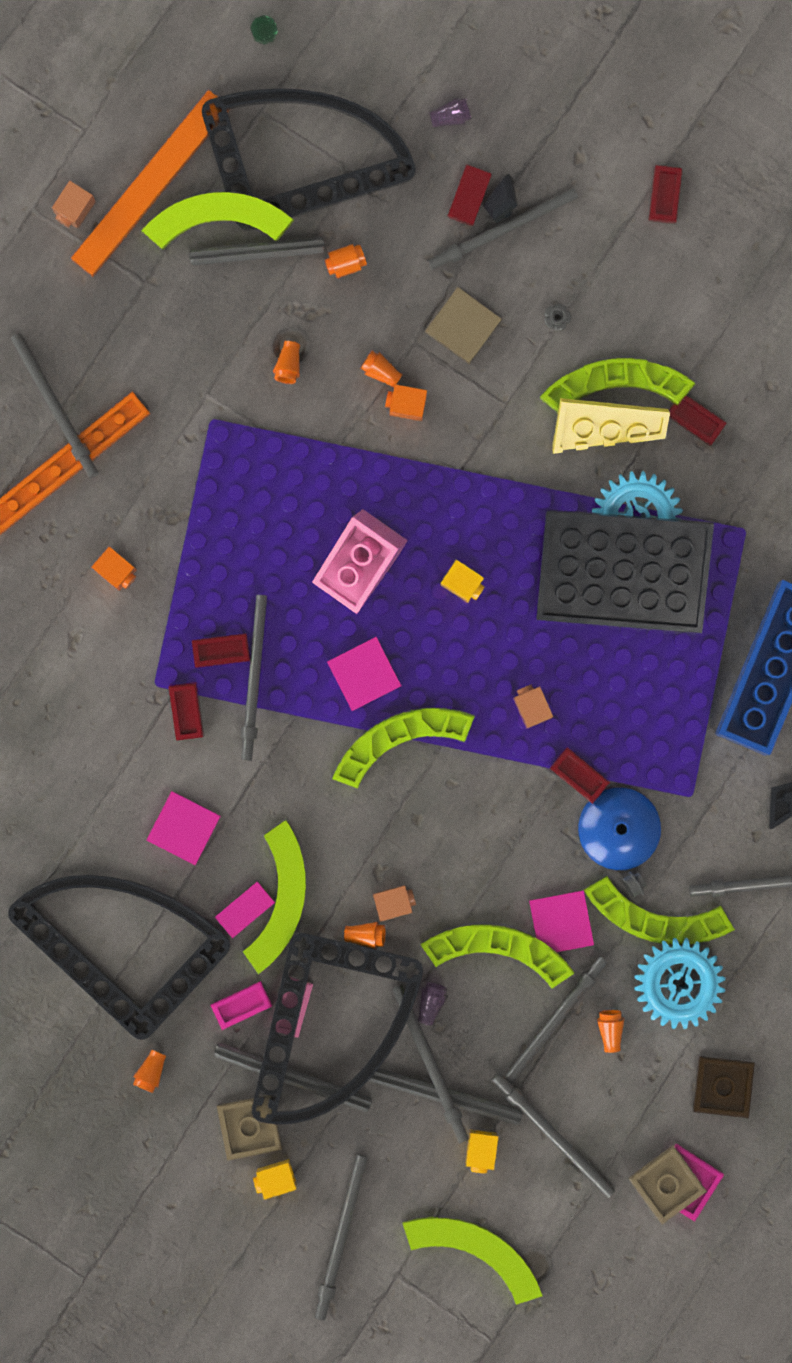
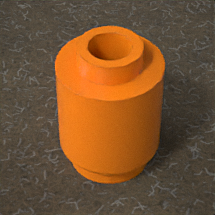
M351 244L328 252L329 258L325 259L329 275L335 274L337 279L360 271L361 267L367 265L360 244L356 246Z

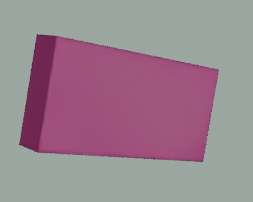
M257 881L215 916V918L227 933L234 938L272 906L275 901Z
M261 981L211 1004L222 1030L273 1006Z

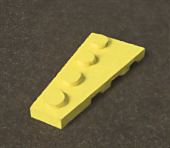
M560 398L552 446L553 454L561 453L563 450L568 449L583 450L598 445L606 447L628 441L636 443L665 439L670 416L669 409Z

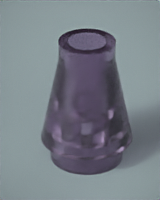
M457 97L440 108L429 112L434 128L466 124L467 120H471L466 98L459 100Z
M427 982L426 986L422 988L418 1017L420 1023L430 1026L434 1024L437 1015L448 998V995H446L448 989L437 983Z

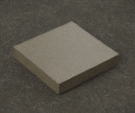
M457 287L425 330V333L470 364L502 319Z
M272 1095L259 1096L265 1097L263 1105L257 1106V1110L261 1112V1117H266L268 1113L272 1114V1109L268 1108L269 1099L272 1098ZM254 1097L217 1105L227 1161L282 1150L278 1125L261 1123L253 1117L252 1105Z
M673 1145L628 1177L661 1224H664L707 1192Z

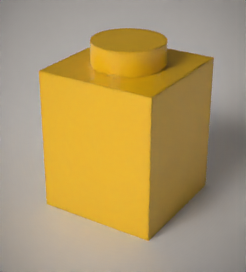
M458 560L454 562L441 582V586L467 603L471 598L477 600L485 588L481 584L484 577Z
M470 1129L466 1166L471 1167L472 1172L487 1173L488 1169L494 1170L498 1143L497 1133Z
M290 1159L258 1168L256 1171L257 1176L253 1177L257 1194L262 1193L264 1200L297 1189Z

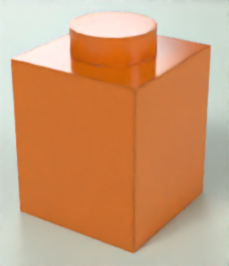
M394 385L393 392L388 391L385 407L390 408V416L422 421L427 390Z
M108 547L91 567L119 591L122 587L127 589L136 579L134 573L137 569L111 547Z

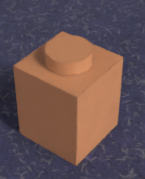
M69 181L52 207L57 215L55 219L68 228L70 225L79 228L96 201L92 194Z
M531 684L517 690L519 696L513 699L526 729L553 717L540 687L534 689Z
M405 885L373 893L380 922L413 913L411 906L416 905L412 889L406 890Z

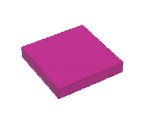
M377 637L327 661L352 711L401 687Z
M171 791L146 841L196 865L221 816Z
M583 890L529 900L537 939L546 943L556 952L594 945Z
M676 1143L674 1147L707 1191L680 1211V1213L695 1222L724 1174Z

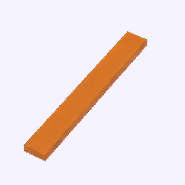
M210 90L201 98L71 257L72 261L92 277H94L207 139L208 132L202 116V107L206 101L217 98ZM215 105L210 106V112L206 113L207 116L212 115L215 126H210L211 130L220 123L218 113L222 112V109H216Z
M132 391L81 432L78 437L82 444L85 443L91 453L90 458L93 461L149 416L150 412ZM70 443L65 445L0 498V535L83 469L80 461H76L71 453L72 447Z

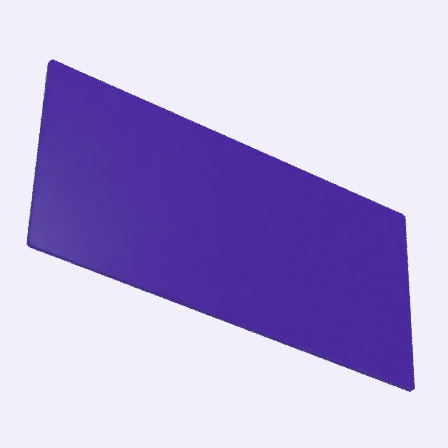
M213 419L209 423L156 672L155 685L159 688L169 689V685L197 682L199 696L246 705L250 661L195 668L192 640L247 633L251 659L256 595H266L267 606L257 708L367 731L383 720L406 711L423 708L459 710L475 715L465 742L453 738L434 736L419 737L412 740L550 768L565 748L568 747L608 781L691 797L694 794L746 531L743 528L713 522L714 529L702 633L536 620L546 509L592 513L593 508H601L595 502L594 497ZM622 504L618 512H624L627 504ZM632 505L633 516L640 517V514L642 513H639L638 510H636L635 507ZM364 509L408 541L381 582L356 614L312 582L352 517ZM648 509L650 515L658 517L657 510ZM681 515L675 516L681 520L710 522ZM456 560L484 577L481 584L485 588L477 600L471 598L467 603L441 586L442 580ZM377 637L401 687L352 711L327 661ZM532 684L534 689L537 687L541 688L553 717L526 729L513 698L519 696L517 690Z

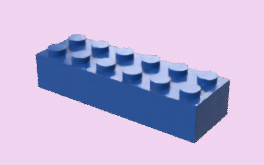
M784 580L777 583L715 732L717 736L765 756L771 755L792 704V584Z

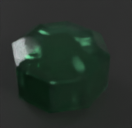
M266 15L254 18L250 27L254 41L263 45L273 42L278 33L274 19Z

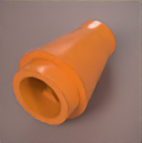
M293 341L284 342L283 349L273 369L276 381L294 384L296 379L300 377V344Z
M373 350L360 367L365 372L364 375L386 383L393 388L402 376V373L397 371L380 352L377 354Z
M373 922L345 926L344 941L347 943H354L376 950L378 947H384L385 925Z
M619 1010L599 1012L600 1018L597 1019L604 1044V1051L609 1053L621 1051L620 1044L625 1020L622 1017V1012Z
M151 1050L146 1060L133 1076L135 1078L133 1085L153 1093L155 1088L159 1087L166 1056Z

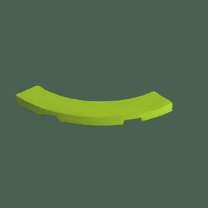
M214 192L190 197L173 204L153 218L141 231L161 249H165L176 237L196 225L215 221H235L258 228L275 241H278L294 222V219L281 209L258 198L238 193Z
M614 358L590 363L570 374H566L552 384L540 396V399L558 413L560 398L581 400L601 390L631 387L659 394L678 406L695 386V382L670 367L648 362V360Z
M423 708L389 717L370 728L353 743L338 764L332 779L358 789L368 769L383 753L414 738L425 736L447 737L465 742L475 715L448 708Z
M287 820L264 835L273 853L277 867L278 892L275 907L268 924L260 936L243 951L258 974L266 969L289 943L301 918L305 902L306 872L300 845Z
M608 876L583 889L593 905L612 923L628 933L651 942L662 943L664 940L667 944L672 945L673 938H676L679 945H682L684 939L688 938L689 944H694L696 941L702 943L722 937L735 930L721 906L697 915L672 917L655 914L636 906L616 889Z
M490 924L461 926L437 934L420 944L435 967L455 957L470 953L486 952L512 957L536 971L552 989L575 973L566 960L546 943L530 934L505 926Z
M425 1217L403 1222L411 1250L432 1246L449 1247L468 1252L480 1258L501 1276L511 1291L516 1305L543 1296L538 1282L527 1263L510 1244L490 1230L475 1223L451 1218Z

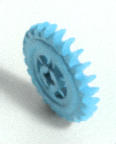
M630 471L629 480L626 481L623 475L619 474L620 484L617 485L612 480H609L611 490L601 488V493L605 498H595V502L601 508H593L592 513L633 516L631 500L635 509L642 513L640 517L681 520L675 516L682 513L683 509L674 507L680 501V498H670L674 493V488L671 487L664 490L666 486L665 479L656 484V474H652L650 479L646 480V474L642 471L639 479H636L634 472ZM635 497L646 498L648 500L643 504L642 502L636 501ZM626 501L627 506L624 512H618L621 505ZM651 502L657 509L658 517L650 515L647 507Z
M673 938L672 947H669L663 940L661 951L652 946L654 956L643 955L648 962L647 965L638 964V967L644 973L634 976L635 979L642 982V984L634 987L636 991L643 992L637 998V1001H647L642 1010L647 1012L653 1009L650 1018L655 1020L661 1016V1026H664L669 1020H671L672 1029L677 1027L678 1022H681L682 1027L687 1029L688 1021L690 1020L694 1026H698V1017L705 1021L708 1020L707 1010L716 1013V1009L712 1005L713 1002L722 1003V1000L716 995L717 993L725 992V989L718 986V983L725 981L726 978L724 976H717V973L723 967L721 965L713 966L717 956L713 955L707 958L709 948L705 947L699 951L700 943L698 941L690 947L688 938H685L682 946H680L678 940ZM682 963L681 969L672 971L670 968L674 964ZM693 968L698 973L700 980H692L690 977ZM668 969L670 973L666 977V983L660 984L662 974ZM683 976L682 980L685 982V986H679L676 989V985L673 983L674 979L679 980ZM700 983L699 992L693 999L690 995L693 984ZM667 987L669 989L668 999L662 994L661 988ZM687 995L690 999L687 1003L677 1004L680 997Z

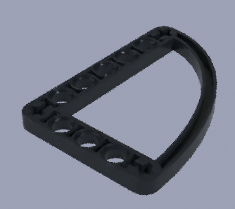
M260 89L213 98L206 101L202 107V116L226 192L231 193L234 185L241 184L247 189L246 195L253 197L227 110L259 104L290 103L335 110L369 126L390 145L398 157L262 199L268 203H277L281 210L292 218L405 184L413 179L416 172L415 163L409 149L402 138L387 122L363 106L338 96L302 89ZM215 105L216 109H222V112L218 113L220 124L226 121L227 125L217 126L211 130L210 126H215L212 115L207 116L206 113L210 112V106ZM220 131L227 132L230 135V142L226 146H219L215 143V135ZM227 158H234L238 161V169L233 173L226 172L223 169V162ZM400 163H404L405 167L410 166L411 170L408 171L407 177H403L402 173L393 175L395 181L390 182L389 172L386 167L391 166L392 172L399 169ZM377 170L385 175L384 183L378 186L373 185L369 179L370 174ZM350 178L355 179L359 183L358 191L352 194L347 193L343 188L344 182ZM324 186L329 187L333 191V197L326 202L321 201L317 196L318 190ZM298 194L303 195L307 199V205L300 210L295 209L291 204L292 198ZM235 222L244 231L258 229L251 225Z
M76 875L54 879L38 885L23 894L10 906L8 911L10 921L127 1032L139 1040L147 1039L160 1027L228 954L231 947L229 938L222 931L189 906L149 886L111 876ZM67 889H110L128 893L159 905L187 921L208 938L150 1001L141 1008L32 904L47 895ZM16 907L20 909L26 907L28 910L25 914L30 919H33L35 915L38 917V920L33 922L28 930L25 928V925L29 922L24 918L18 920L15 917L17 915ZM38 924H44L49 929V936L45 940H39L34 935V929ZM213 939L216 941L223 939L225 942L223 948L225 950L223 952L220 950L216 951L211 956L216 959L212 963L207 955L201 953V950L205 948L208 953L213 947L211 942ZM58 943H64L69 947V955L65 959H59L54 953V948ZM195 958L205 960L207 969L204 973L197 974L192 970L191 963ZM78 962H84L89 966L88 976L84 978L76 976L74 967ZM182 978L186 980L188 989L185 993L177 994L174 992L172 984L175 979ZM98 981H105L109 985L110 990L107 996L101 997L95 993L94 986ZM157 999H165L168 1002L169 1010L167 1013L158 1014L155 1012L153 1005ZM118 1000L128 1002L130 1010L127 1015L121 1016L115 1012L114 1006ZM136 1010L139 1014L135 1018L139 1022L146 1020L149 1023L147 1025L149 1032L142 1031L139 1034L136 1031L138 1025L133 1020L128 1025L125 1020L130 1018Z
M299 933L295 935L290 942L252 1105L253 1117L261 1123L268 1124L300 1123L330 1112L358 1092L383 1064L399 1039L418 994L423 975L422 964L414 958L311 934ZM302 937L307 938L306 943L311 945L310 950H304L302 957L308 958L307 964L300 960L291 961L292 954L298 957L299 948L295 947L296 941H301ZM326 944H333L337 947L338 954L332 960H327L322 955V948ZM354 950H360L364 953L365 960L360 966H353L349 962V955ZM386 956L391 960L392 967L388 972L383 973L376 968V961L379 957ZM396 958L402 959L401 966L408 967L410 962L415 963V968L419 970L418 975H413L412 979L406 978V972L398 971L399 976H393L392 974L396 968ZM312 961L406 982V990L392 1025L379 1048L363 1069L343 1088L323 1101L297 1110L278 1111ZM293 965H300L304 969V976L299 981H294L289 977L288 972ZM293 992L297 995L298 1003L294 1008H287L283 1005L282 997L285 993ZM286 1019L291 1023L292 1030L288 1035H280L276 1031V1024L279 1020ZM273 1047H281L285 1051V1058L282 1062L275 1063L270 1059L269 1054ZM273 1074L277 1076L279 1085L275 1090H268L264 1087L263 1079L266 1075ZM260 1091L267 1095H276V1100L269 1099L268 1108L272 1109V1114L268 1113L266 1117H261V1112L257 1110V1106H262L265 1097H259Z

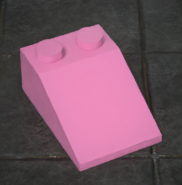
M362 509L352 517L312 583L357 614L393 565L408 540Z

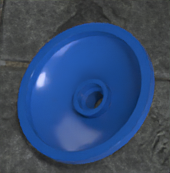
M611 788L604 790L593 804L588 801L579 818L578 835L584 851L594 862L612 870H628L643 864L654 853L661 836V822L656 808L644 795L628 788ZM619 824L626 826V832L622 835L616 831V827Z

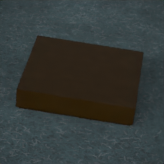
M699 1056L693 1112L749 1118L755 1063Z

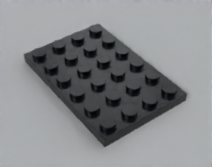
M546 509L536 620L702 633L714 523Z

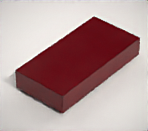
M466 165L447 218L473 227L492 174Z
M655 165L648 221L676 224L683 168Z
M687 395L678 406L673 404L669 410V419L708 446L713 444L727 424Z
M247 633L192 640L195 668L250 661Z
M197 682L169 685L176 741L203 738L204 729Z
M568 747L565 748L550 767L554 773L592 804L610 783Z

